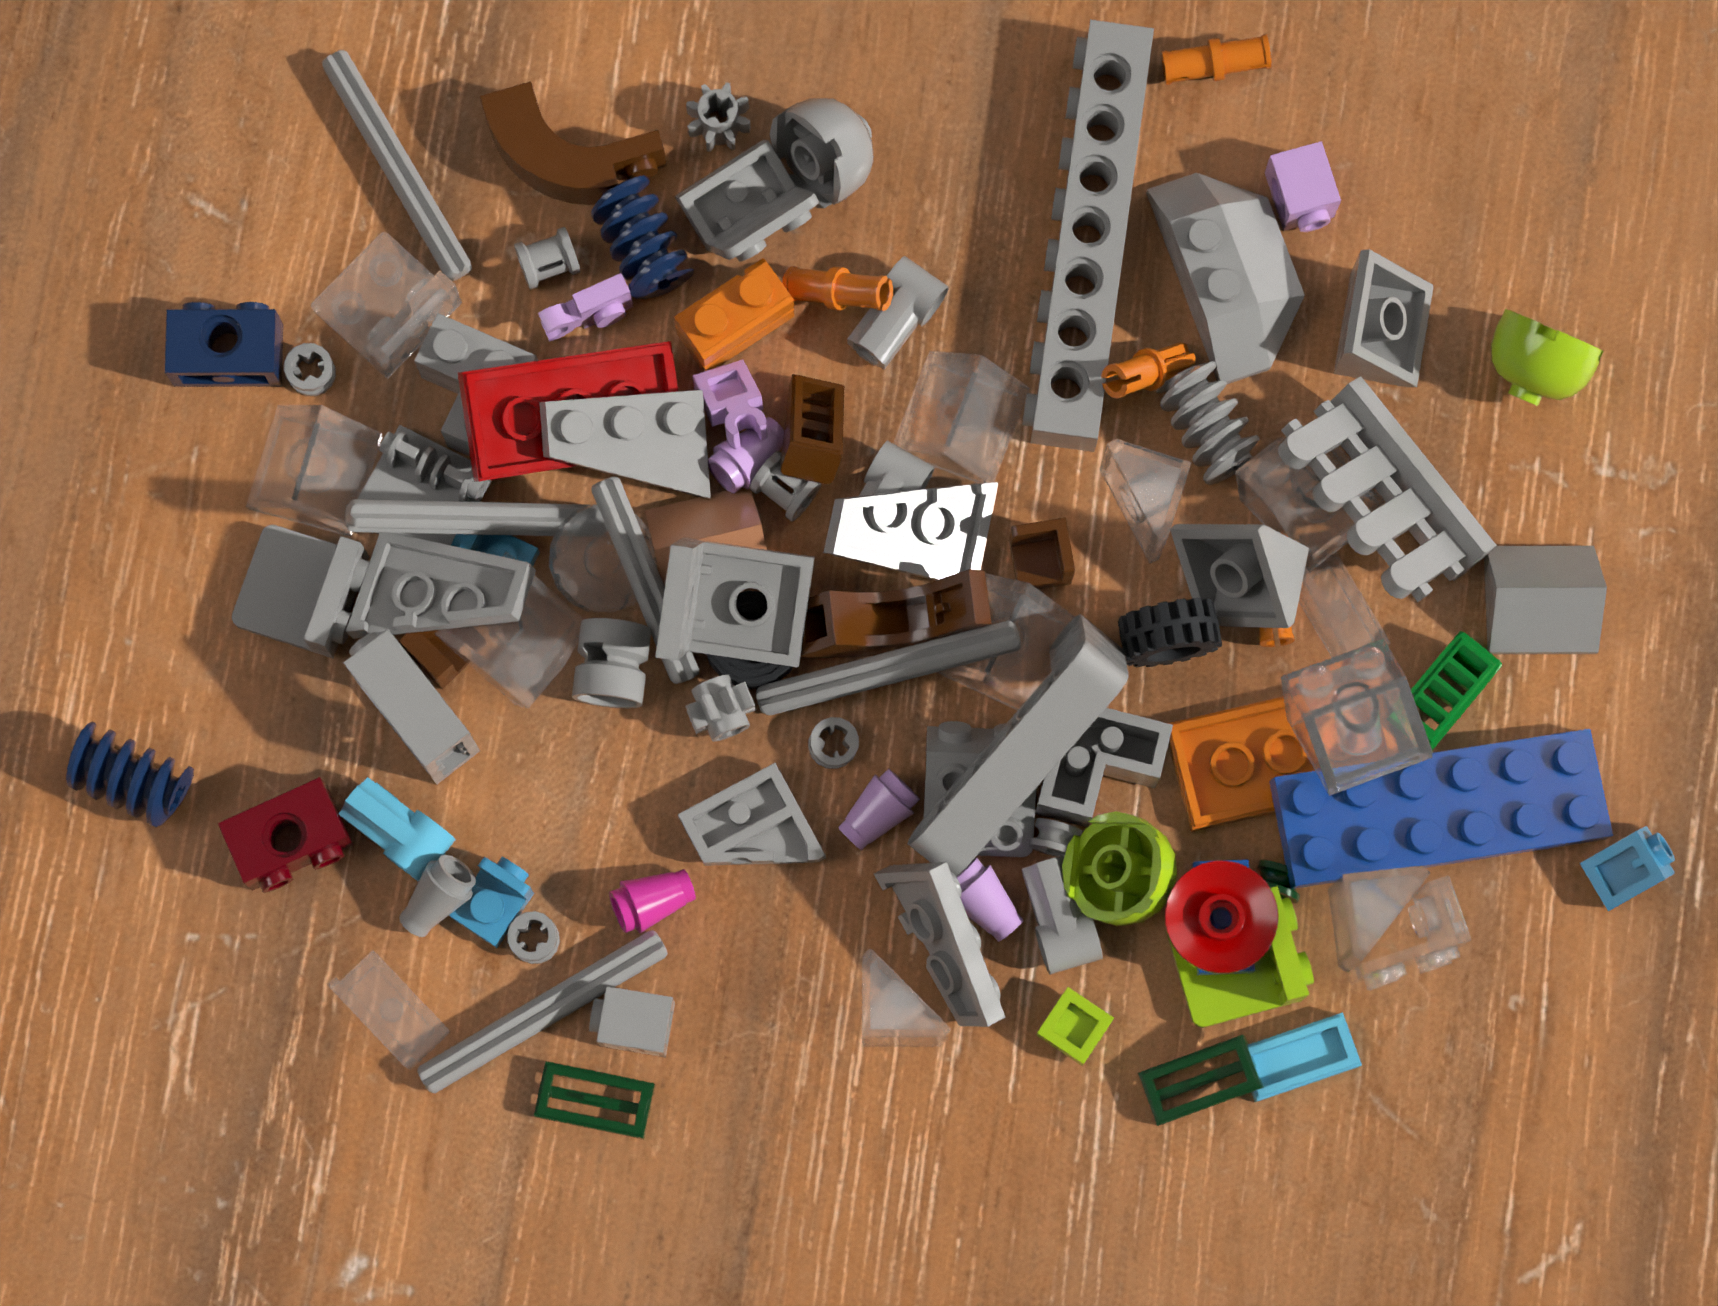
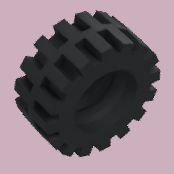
M1192 598L1190 600L1177 599L1169 603L1167 601L1160 602L1155 606L1141 607L1139 611H1130L1126 613V616H1121L1118 620L1122 649L1128 666L1142 667L1146 665V667H1155L1158 664L1169 665L1177 661L1184 662L1191 660L1193 657L1205 656L1207 653L1214 652L1222 646L1216 610L1211 599L1201 600V598Z

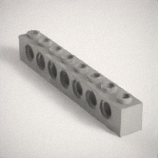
M1090 20L1087 38L1077 37L1072 69L1083 71L1080 88L1070 87L1065 117V119L1076 121L1073 138L1063 137L1058 167V169L1069 171L1066 189H1055L1051 220L1061 221L1059 240L1048 239L1044 271L1054 272L1052 291L1041 290L1037 322L1047 323L1045 342L1034 341L1030 365V374L1040 375L1037 394L1027 393L1022 423L1024 426L1033 427L1030 442L1032 444L1095 452L1105 391L1102 383L1106 382V378H1101V374L1109 361L1154 28ZM1102 75H1111L1117 78L1122 86L1116 90L1107 91L1100 88L1095 83V79ZM1095 125H1104L1109 127L1115 136L1108 141H1098L1092 138L1087 130ZM1088 175H1097L1106 181L1108 187L1100 192H1091L1082 186L1080 180ZM1087 225L1094 227L1100 233L1101 238L1094 243H1083L1074 236L1073 231L1077 227ZM1075 276H1082L1091 281L1094 290L1085 295H1078L1068 289L1066 281ZM1075 327L1084 332L1087 341L1080 346L1073 347L1063 343L1058 334L1065 328ZM1058 379H1070L1078 385L1080 393L1073 398H1061L1053 392L1051 385Z

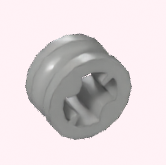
M303 343L294 347L284 361V372L290 385L298 393L305 396H318L325 393L332 386L336 378V368L329 353L322 346L314 343ZM316 358L321 360L318 366L322 375L318 379L311 375L304 381L298 379L302 377V373L298 368L302 361L311 364Z
M829 717L821 720L814 727L808 739V750L812 759L818 765L829 769H837L847 765L859 748V736L856 728L849 721L840 717ZM834 729L842 731L846 735L842 744L848 751L843 756H839L838 751H835L833 757L825 755L822 752L825 742L819 737L823 731L828 730L829 735L833 734Z
M1037 818L1035 827L1038 829L1039 834L1036 838H1031L1029 847L1047 855L1064 857L1068 843L1073 836H1081L1083 831L1066 823Z
M536 911L525 912L517 916L510 924L507 933L508 944L512 952L522 961L530 964H541L551 959L557 952L560 944L559 931L556 925L545 914ZM533 923L542 924L540 931L543 934L548 932L547 943H538L536 952L525 951L528 946L525 942L519 943L520 933L529 932Z

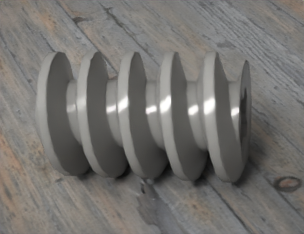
M1214 361L1187 368L1167 380L1160 389L1156 390V393L1166 392L1160 400L1162 410L1166 412L1177 411L1171 419L1172 427L1176 430L1188 429L1182 437L1181 442L1186 448L1200 447L1193 455L1192 461L1194 465L1198 467L1211 465L1203 475V480L1208 485L1221 482L1256 461L1259 456L1252 457L1250 451L1260 440L1258 435L1240 437V431L1249 422L1247 416L1230 420L1228 414L1239 403L1236 398L1219 401L1217 396L1227 386L1226 380L1209 383L1206 379L1217 366Z

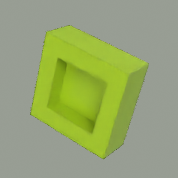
M1067 987L1036 1035L1083 1066L1114 1017Z

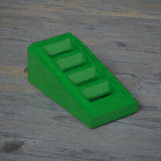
M1459 631L1386 720L1427 754L1431 753L1502 667L1501 661L1468 634ZM1439 672L1445 673L1466 690V693L1464 695L1459 693L1438 675ZM1426 688L1450 706L1452 710L1448 713L1428 697L1424 690ZM1414 704L1438 723V727L1433 730L1413 714L1409 708Z

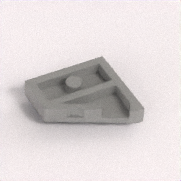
M776 763L678 814V818L704 866L817 863L826 859V855Z

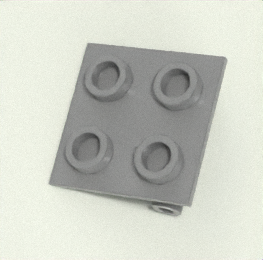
M399 425L395 434L388 432L382 440L379 451L383 452V455L358 499L480 502L492 480L475 482L471 460ZM396 533L447 545L452 544L456 535Z

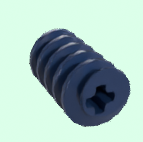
M644 175L626 180L608 190L591 210L593 221L598 225H603L600 229L602 239L607 243H612L610 247L612 259L622 262L619 266V273H622L624 279L632 280L629 284L631 296L636 299H648L667 294L680 287L694 274V269L678 271L676 268L686 259L687 253L685 250L668 252L667 250L677 240L676 232L670 231L661 234L658 232V229L668 221L667 214L662 212L649 215L648 211L658 204L659 199L655 194L640 197L639 193L650 182L648 177Z
M93 721L88 723L80 732L71 751L66 774L67 786L75 791L81 790L86 786L89 797L98 800L106 795L107 805L118 809L126 804V811L130 816L138 818L146 813L148 824L153 827L161 826L177 810L185 798L194 776V769L188 766L177 778L173 776L174 758L168 757L159 768L153 767L156 752L154 749L149 747L139 759L133 757L136 744L134 740L129 738L119 750L114 749L115 731L109 729L97 741L94 740L96 723Z

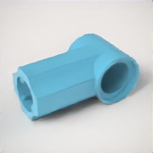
M368 777L360 785L356 786L345 800L344 806L339 812L340 817L384 849L383 854L418 882L427 863L437 861L456 840L427 815L419 810H416L414 813L401 803L398 798Z

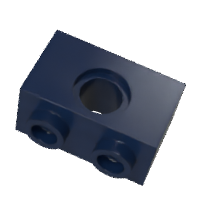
M190 302L183 304L182 310H167L165 374L174 387H282L283 323L276 309H269L268 305L258 302L239 303L236 309H215V306L209 303ZM227 333L238 336L237 342L231 350L224 353L212 351L213 343L219 336Z

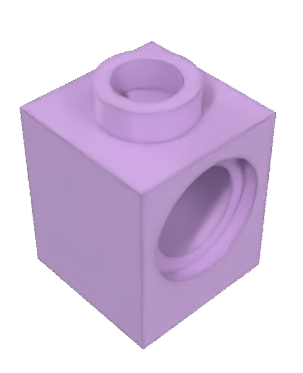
M1322 141L1270 155L1265 176L1283 231L1299 227L1300 232H1310L1328 225L1331 222L1330 218L1335 216L1341 199Z

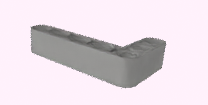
M1081 614L1072 619L1053 642L1049 651L1052 672L912 833L908 845L930 863L947 862L950 871L957 877L1114 700L1125 685L1129 673L1123 649Z

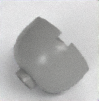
M810 98L792 105L772 120L770 130L771 145L778 158L782 159L785 157L788 166L795 175L789 174L794 185L814 192L819 200L815 207L826 208L831 204H838L865 183L873 164L872 133L867 121L850 107L833 98Z

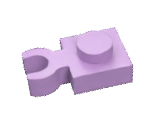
M622 273L573 294V300L548 307L539 312L538 315L549 341H553L567 335L583 325L584 329L594 324L598 328L610 326L626 316L625 310L632 308L633 303L630 290Z
M743 359L692 375L694 390H703L704 411L712 426L725 423L727 442L732 448H741L739 432L743 429L755 430L761 441L767 439L766 417L762 412V395Z

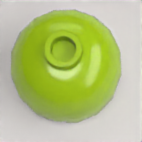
M1508 309L1504 310L1491 343V358L1497 373L1506 381L1512 383L1508 394L1536 406L1539 405L1542 396L1548 399L1563 400L1577 394L1592 378L1604 352L1584 341L1559 330H1554Z
M1115 811L1101 814L1089 820L1088 822L1092 823V825L1087 827L1081 836H1073L1068 843L1062 864L1063 884L1068 896L1075 900L1077 906L1081 909L1079 911L1088 918L1116 926H1126L1146 921L1163 908L1176 882V858L1167 837L1145 819Z

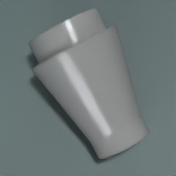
M441 855L437 861L428 862L407 907L399 916L400 922L405 929L413 935L425 937L434 926L471 899L473 894L472 888L476 883L472 871L462 861L450 855Z

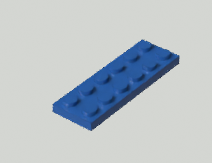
M1591 729L1274 777L1269 781L1285 864L1288 869L1290 889L1606 840L1613 836Z

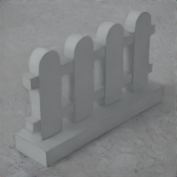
M1361 376L1348 383L1331 401L1328 399L1314 410V413L1318 416L1317 419L1302 426L1296 418L1281 430L1287 438L1278 447L1280 458L1286 465L1294 469H1301L1307 465L1311 467L1321 480L1312 491L1315 502L1319 507L1328 512H1335L1341 508L1346 511L1355 523L1347 531L1349 545L1361 555H1370L1375 551L1381 555L1389 565V568L1381 576V582L1384 589L1391 596L1402 599L1412 594L1416 601L1419 602L1433 591L1428 582L1442 573L1449 581H1455L1497 546ZM1341 445L1352 461L1336 469L1325 454ZM1375 488L1386 503L1371 512L1360 499V496ZM1409 530L1421 546L1405 555L1394 539Z

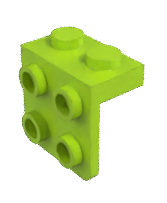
M1278 886L1271 888L1278 907L1277 932L1268 951L1255 963V971L1253 973L1197 975V967L1191 965L1180 956L1168 936L1191 1020L1197 1027L1205 1028L1301 1002L1309 995L1307 985L1314 984L1312 968L1306 952L1297 953L1291 934V931L1298 930L1295 910L1289 897L1281 899Z

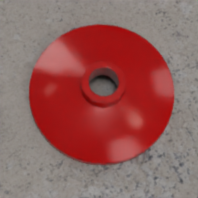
M1232 861L1206 862L1186 872L1172 888L1165 909L1166 930L1176 951L1191 965L1211 973L1225 974L1238 972L1256 963L1270 948L1278 928L1277 902L1269 885L1258 873L1249 867ZM1219 909L1227 911L1232 919L1231 925L1222 930L1215 928L1210 922L1212 912Z

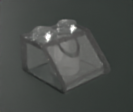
M1384 638L1281 676L1287 721L1329 796L1433 758L1432 749L1406 675Z

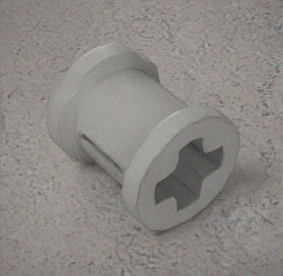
M565 227L557 229L556 236L526 246L523 242L514 244L521 269L530 290L538 287V281L567 271L572 275L581 272L573 245Z
M778 450L761 466L754 476L749 489L755 494L764 493L785 509V517L793 522L813 501L820 490L821 483L783 475L781 473L782 452ZM777 479H781L784 483L790 486L794 490V492L791 494L789 491H787L785 488L777 483Z

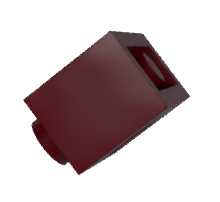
M321 777L218 823L243 883L252 891L261 887L263 893L274 891L293 881L291 873L312 864L314 870L336 863L344 857L342 850L354 845L343 819L339 815V810L331 792ZM287 826L299 827L302 833L300 844L290 852L277 851L275 838L278 832Z

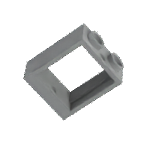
M389 629L379 636L376 632L369 633L351 647L349 653L352 657L346 660L344 665L436 784L440 783L480 752L470 732Z

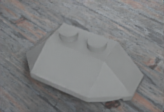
M1199 173L1147 189L1148 200L1210 362L1214 361L1217 365L1213 370L1216 380H1226L1227 384L1270 370L1305 294L1268 198Z

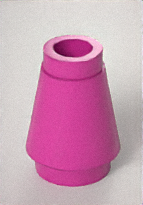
M685 869L620 881V888L609 892L614 914L624 933L635 929L642 933L685 906L686 903L696 900L692 882Z

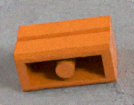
M764 258L745 269L744 276L736 275L673 317L678 337L703 372L721 366L795 317L793 298Z

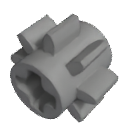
M726 83L722 89L710 90L704 84L702 85L703 96L699 102L687 101L686 103L687 114L698 118L688 125L689 136L697 137L702 134L706 140V148L709 152L712 151L715 145L727 144L731 150H734L735 137L738 131L742 133H750L751 131L750 120L739 116L746 113L749 109V100L747 97H741L736 100L731 94L730 83ZM718 111L721 117H727V121L719 123L715 117H710V114Z
M721 675L709 679L691 690L696 702L685 707L696 734L708 730L712 742H717L735 736L750 727L746 714L756 709L746 682L734 686L729 675Z

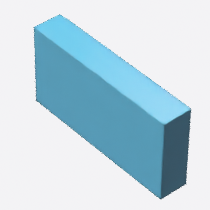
M1343 1012L1248 1045L1250 1054L1253 1056L1256 1064L1257 1073L1264 1086L1262 1089L1251 1092L1255 1103L1362 1066Z

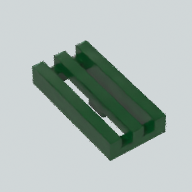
M1243 1034L1138 1073L1157 1126L1264 1088L1262 1080L1257 1073L1253 1056L1250 1054L1246 1037ZM1234 1050L1237 1051L1240 1060L1165 1088L1156 1089L1153 1081L1155 1079ZM1243 1071L1245 1073L1246 1082L1164 1111L1161 1102L1163 1100Z
M545 1061L534 1117L644 1140L656 1085L646 1081ZM554 1076L641 1093L639 1104L552 1086ZM549 1098L636 1115L635 1124L631 1125L548 1108Z

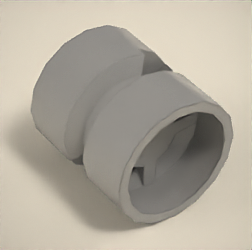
M589 618L582 620L577 651L585 660L584 663L575 666L572 698L582 703L601 707L627 709L641 707L643 705L646 675L639 669V665L648 661L651 628L639 623L619 619Z

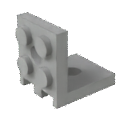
M682 538L673 543L670 548L655 658L678 661L690 651L799 667L815 557L690 538ZM754 588L765 595L767 610L761 618L755 620L747 619L738 612L736 600L742 590Z

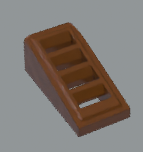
M792 374L789 384L781 453V473L783 475L822 484H831L834 481L843 456L844 385ZM803 400L821 405L829 406V408L803 403Z

